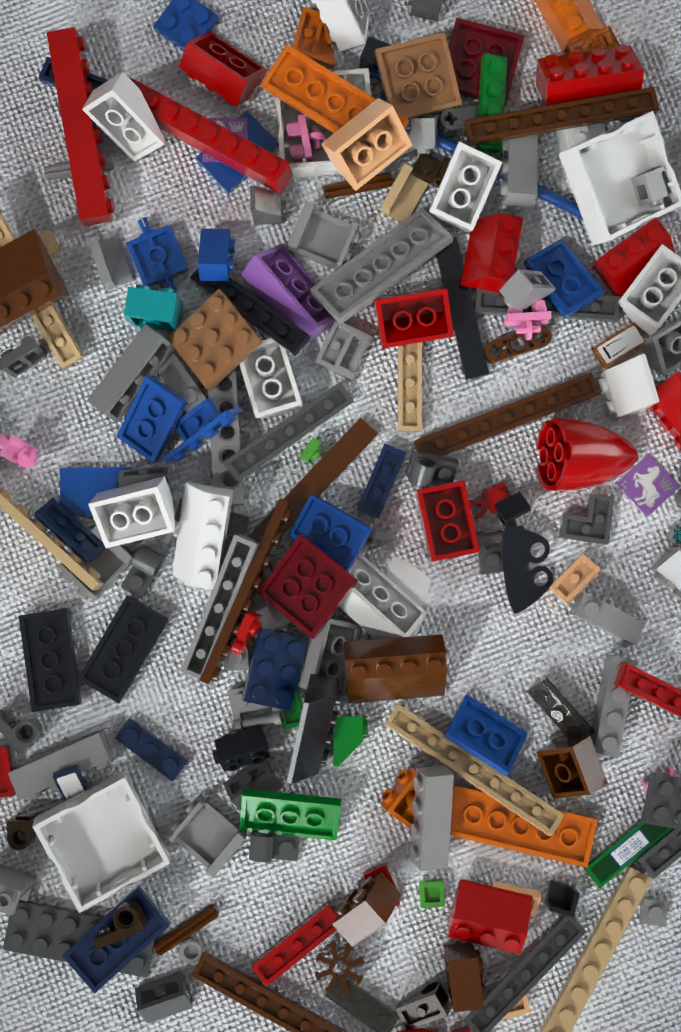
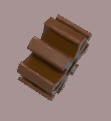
M332 942L328 944V949L331 951L333 960L331 961L322 956V953H318L316 963L320 962L328 966L329 969L322 972L316 971L315 978L319 982L320 979L327 976L332 977L329 986L325 988V992L330 995L333 994L332 989L336 981H340L343 990L342 995L345 996L351 992V989L348 988L346 977L354 980L357 985L363 979V975L355 974L350 971V968L358 965L363 966L364 960L362 956L350 962L346 960L350 951L354 949V946L352 947L349 943L345 945L346 949L343 956L339 957L336 950L337 943ZM336 962H341V965L344 964L346 966L342 976H337L338 972L334 974L332 971L336 966Z

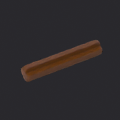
M389 172L375 175L356 191L347 181L326 184L323 186L324 196L326 199L391 187L393 184L392 175Z
M211 904L155 942L154 949L156 953L160 956L216 919L219 916L217 907Z

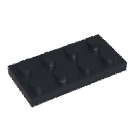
M127 595L83 668L78 680L120 704L170 619L132 596Z
M69 608L18 616L31 711L37 712L81 705L82 699Z

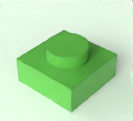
M313 437L300 455V460L306 464H309L311 460L315 462L323 451L320 449L321 442Z
M443 879L418 880L420 907H444Z

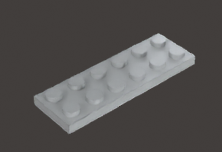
M421 208L310 289L311 294L341 325L451 244L453 236L429 213Z

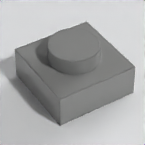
M643 896L640 905L639 922L641 924L666 927L668 901L666 899Z

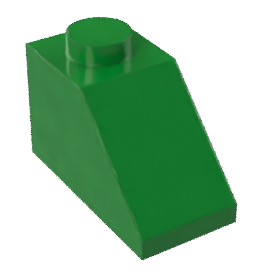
M337 714L336 723L333 727V766H339L363 742V735H368V720H363V714Z

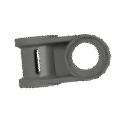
M478 106L445 109L438 121V133L447 138L466 137L464 120L478 118Z

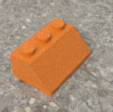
M534 0L562 52L605 30L589 0Z

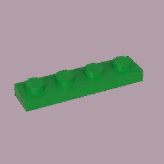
M487 53L481 57L478 118L504 113L507 57ZM502 141L476 145V150L498 154L502 151Z

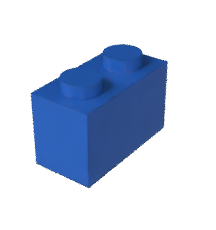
M201 228L198 255L200 281H229V272L234 271V257H231V254H235V239H231L230 229Z

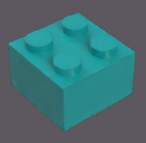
M137 284L136 288L128 287L124 316L132 326L143 328L144 325H147L151 329L174 332L181 325L183 303L178 294L174 293V290L169 288H160V291L150 290L149 286Z

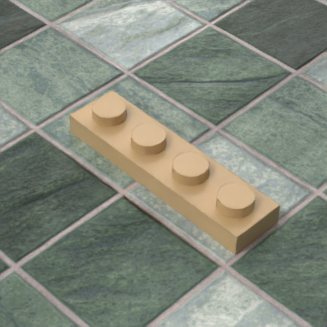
M422 342L398 346V432H422Z

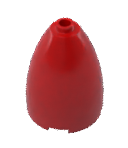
M554 418L551 421L546 420L539 431L536 449L540 450L539 459L541 466L536 467L538 478L546 490L552 491L576 490L602 484L629 470L638 459V452L634 445L624 437L600 425L575 419Z

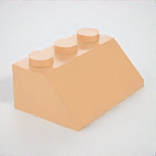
M380 98L376 99L321 143L333 165L355 191L413 146L393 105Z

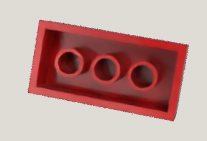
M619 45L616 48L610 49L596 48L582 53L575 51L560 56L548 55L545 58L537 59L536 87L545 106L642 89L644 68L632 47L627 45Z

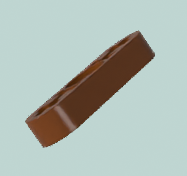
M541 326L540 335L545 334L546 337L543 343L540 340L532 341L530 343L532 347H529V340H525L524 334L514 333L490 341L484 349L485 358L489 363L496 364L543 349L551 341V331L547 327ZM532 333V338H534L537 335V333ZM518 338L523 341L524 348L521 351H515L511 347L513 339ZM503 342H506V349L509 355L506 354V350L501 351L498 354V358L493 354H489L492 346L495 349H501L505 346Z

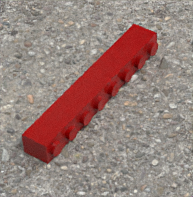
M75 27L46 32L79 219L84 226L112 222L111 213H115V207L112 198L108 197L107 190L111 189L109 177L104 174L103 167L107 166L104 152H100L99 144L103 143L101 131L99 128L96 129L95 122L82 110L93 91L92 83L88 82L87 74H90L89 63L83 57V51H86L83 35L79 36Z
M129 77L141 90L161 130L271 190L282 194L294 175L288 161Z

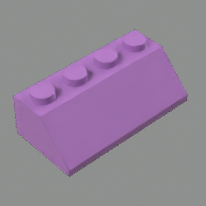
M283 243L254 255L241 272V275L262 298L264 303L309 334L311 338L308 342L316 339L334 323L335 318L311 294L310 289L317 283Z

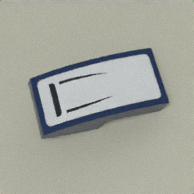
M77 764L53 772V779L65 801L90 788L87 779H83Z

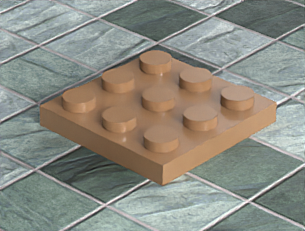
M445 32L375 49L374 53L386 101L393 105L397 113L407 119H413L441 112L448 108H457L462 105Z
M220 289L212 294L167 337L200 382L209 391L263 342Z

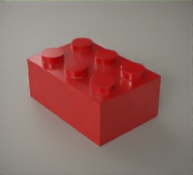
M465 480L415 491L429 562L480 552Z

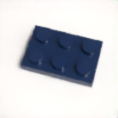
M260 628L241 700L290 711L308 639Z

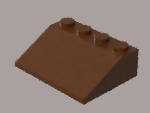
M32 229L0 247V333L70 296L36 229Z
M442 634L344 642L349 704L445 696L447 667L446 649Z

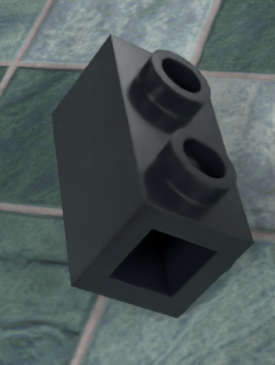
M262 726L248 727L244 731L235 734H225L221 738L214 740L216 749L212 750L214 761L216 764L221 765L224 772L236 771L242 766L259 764L265 759L271 758Z

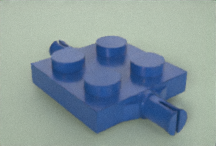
M147 217L142 218L144 224L140 218L137 222L142 230V234L138 238L126 242L141 281L143 285L149 287L157 283H164L165 288L170 289L169 286H171L174 293H177L172 279L179 274L189 271L173 230L170 225L151 230Z

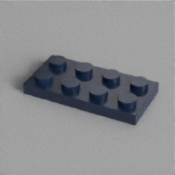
M138 886L65 951L62 956L95 994L171 925V922L142 888ZM126 900L138 902L148 922L144 931L96 950L93 939L99 933L98 930L108 924H113V927L115 926L113 920L114 913L121 903ZM122 911L125 919H133V914L130 911Z

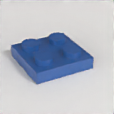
M172 0L155 22L153 28L154 31L184 51L188 41L212 31L219 21V16L197 0Z

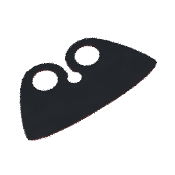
M507 526L504 528L502 536L503 572L508 600L513 612L517 614L543 596L553 583V575L548 567L537 566L533 570L527 569V564L530 562L536 564L544 561L548 557L550 546L545 537L535 532ZM539 542L542 543L545 547L543 555L533 557L530 552L532 545ZM540 571L545 572L548 576V580L543 586H537L534 583V576Z

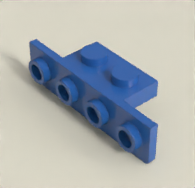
M211 398L202 401L179 419L175 428L184 442L162 458L164 463L171 460L176 463L187 457L186 452L189 450L193 451L202 446L203 439L214 437L219 433L218 428L221 426L226 427L236 421L235 416L242 409L236 407L220 414Z

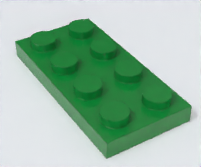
M243 788L239 831L336 841L342 799Z

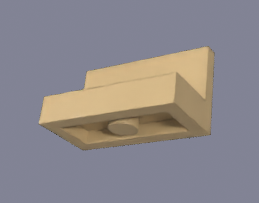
M404 164L381 207L382 213L400 223L412 215L429 184L412 175L413 167Z

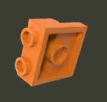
M411 765L408 769L404 768L398 773L397 783L393 788H387L383 792L382 802L380 803L389 814L410 829L411 824H414L412 802L415 800L413 779L416 777L417 771Z

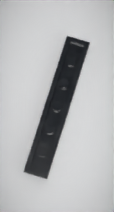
M453 237V242L436 254V260L442 285L448 290L452 327L466 381L488 376L489 371L469 287L460 286L464 266L457 237Z
M198 268L191 275L190 279L211 295L218 289L222 290L247 322L292 355L296 356L311 338L309 334L230 277L229 281H200Z

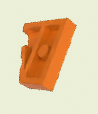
M303 6L292 47L318 64L334 69L336 61L333 58L332 41L327 25L322 22L319 11Z

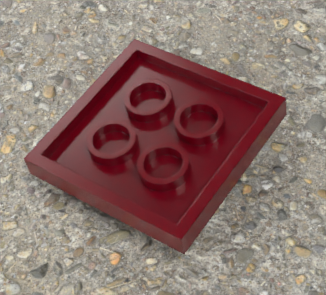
M456 17L449 43V52L459 93L479 99L481 57L485 53L507 57L504 106H506L525 35Z
M300 534L260 588L258 594L310 638L315 639L359 579L305 535Z

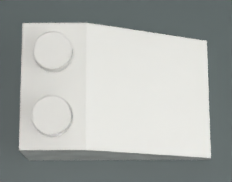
M123 71L93 90L82 108L134 162L163 146L166 142L141 90Z
M645 354L614 366L599 375V388L602 393H605L607 399L605 408L613 420L640 413L660 402Z

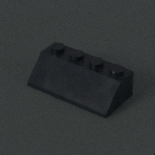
M310 674L286 783L292 784L319 774L321 764L326 765L329 750L325 749V745L331 744L333 731L329 730L330 725L335 726L338 711L334 710V706H340L343 692L338 690L340 680Z

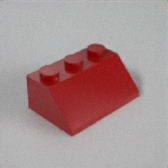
M211 31L187 42L178 67L186 72L188 77L198 80L209 91L216 92L227 103L236 107L249 99L268 71L267 68Z
M497 213L477 220L473 231H470L460 286L500 293L499 290L514 275L523 217Z
M654 218L601 256L592 267L614 296H620L621 299L662 244L675 253L671 236L659 220Z
M444 286L382 296L373 300L382 349L454 337L448 290Z
M677 372L655 387L660 402L649 407L648 410L652 413L655 412L660 419V426L666 432L669 431L674 438V445L681 451V373Z
M460 879L448 915V937L521 954L527 938L533 897Z

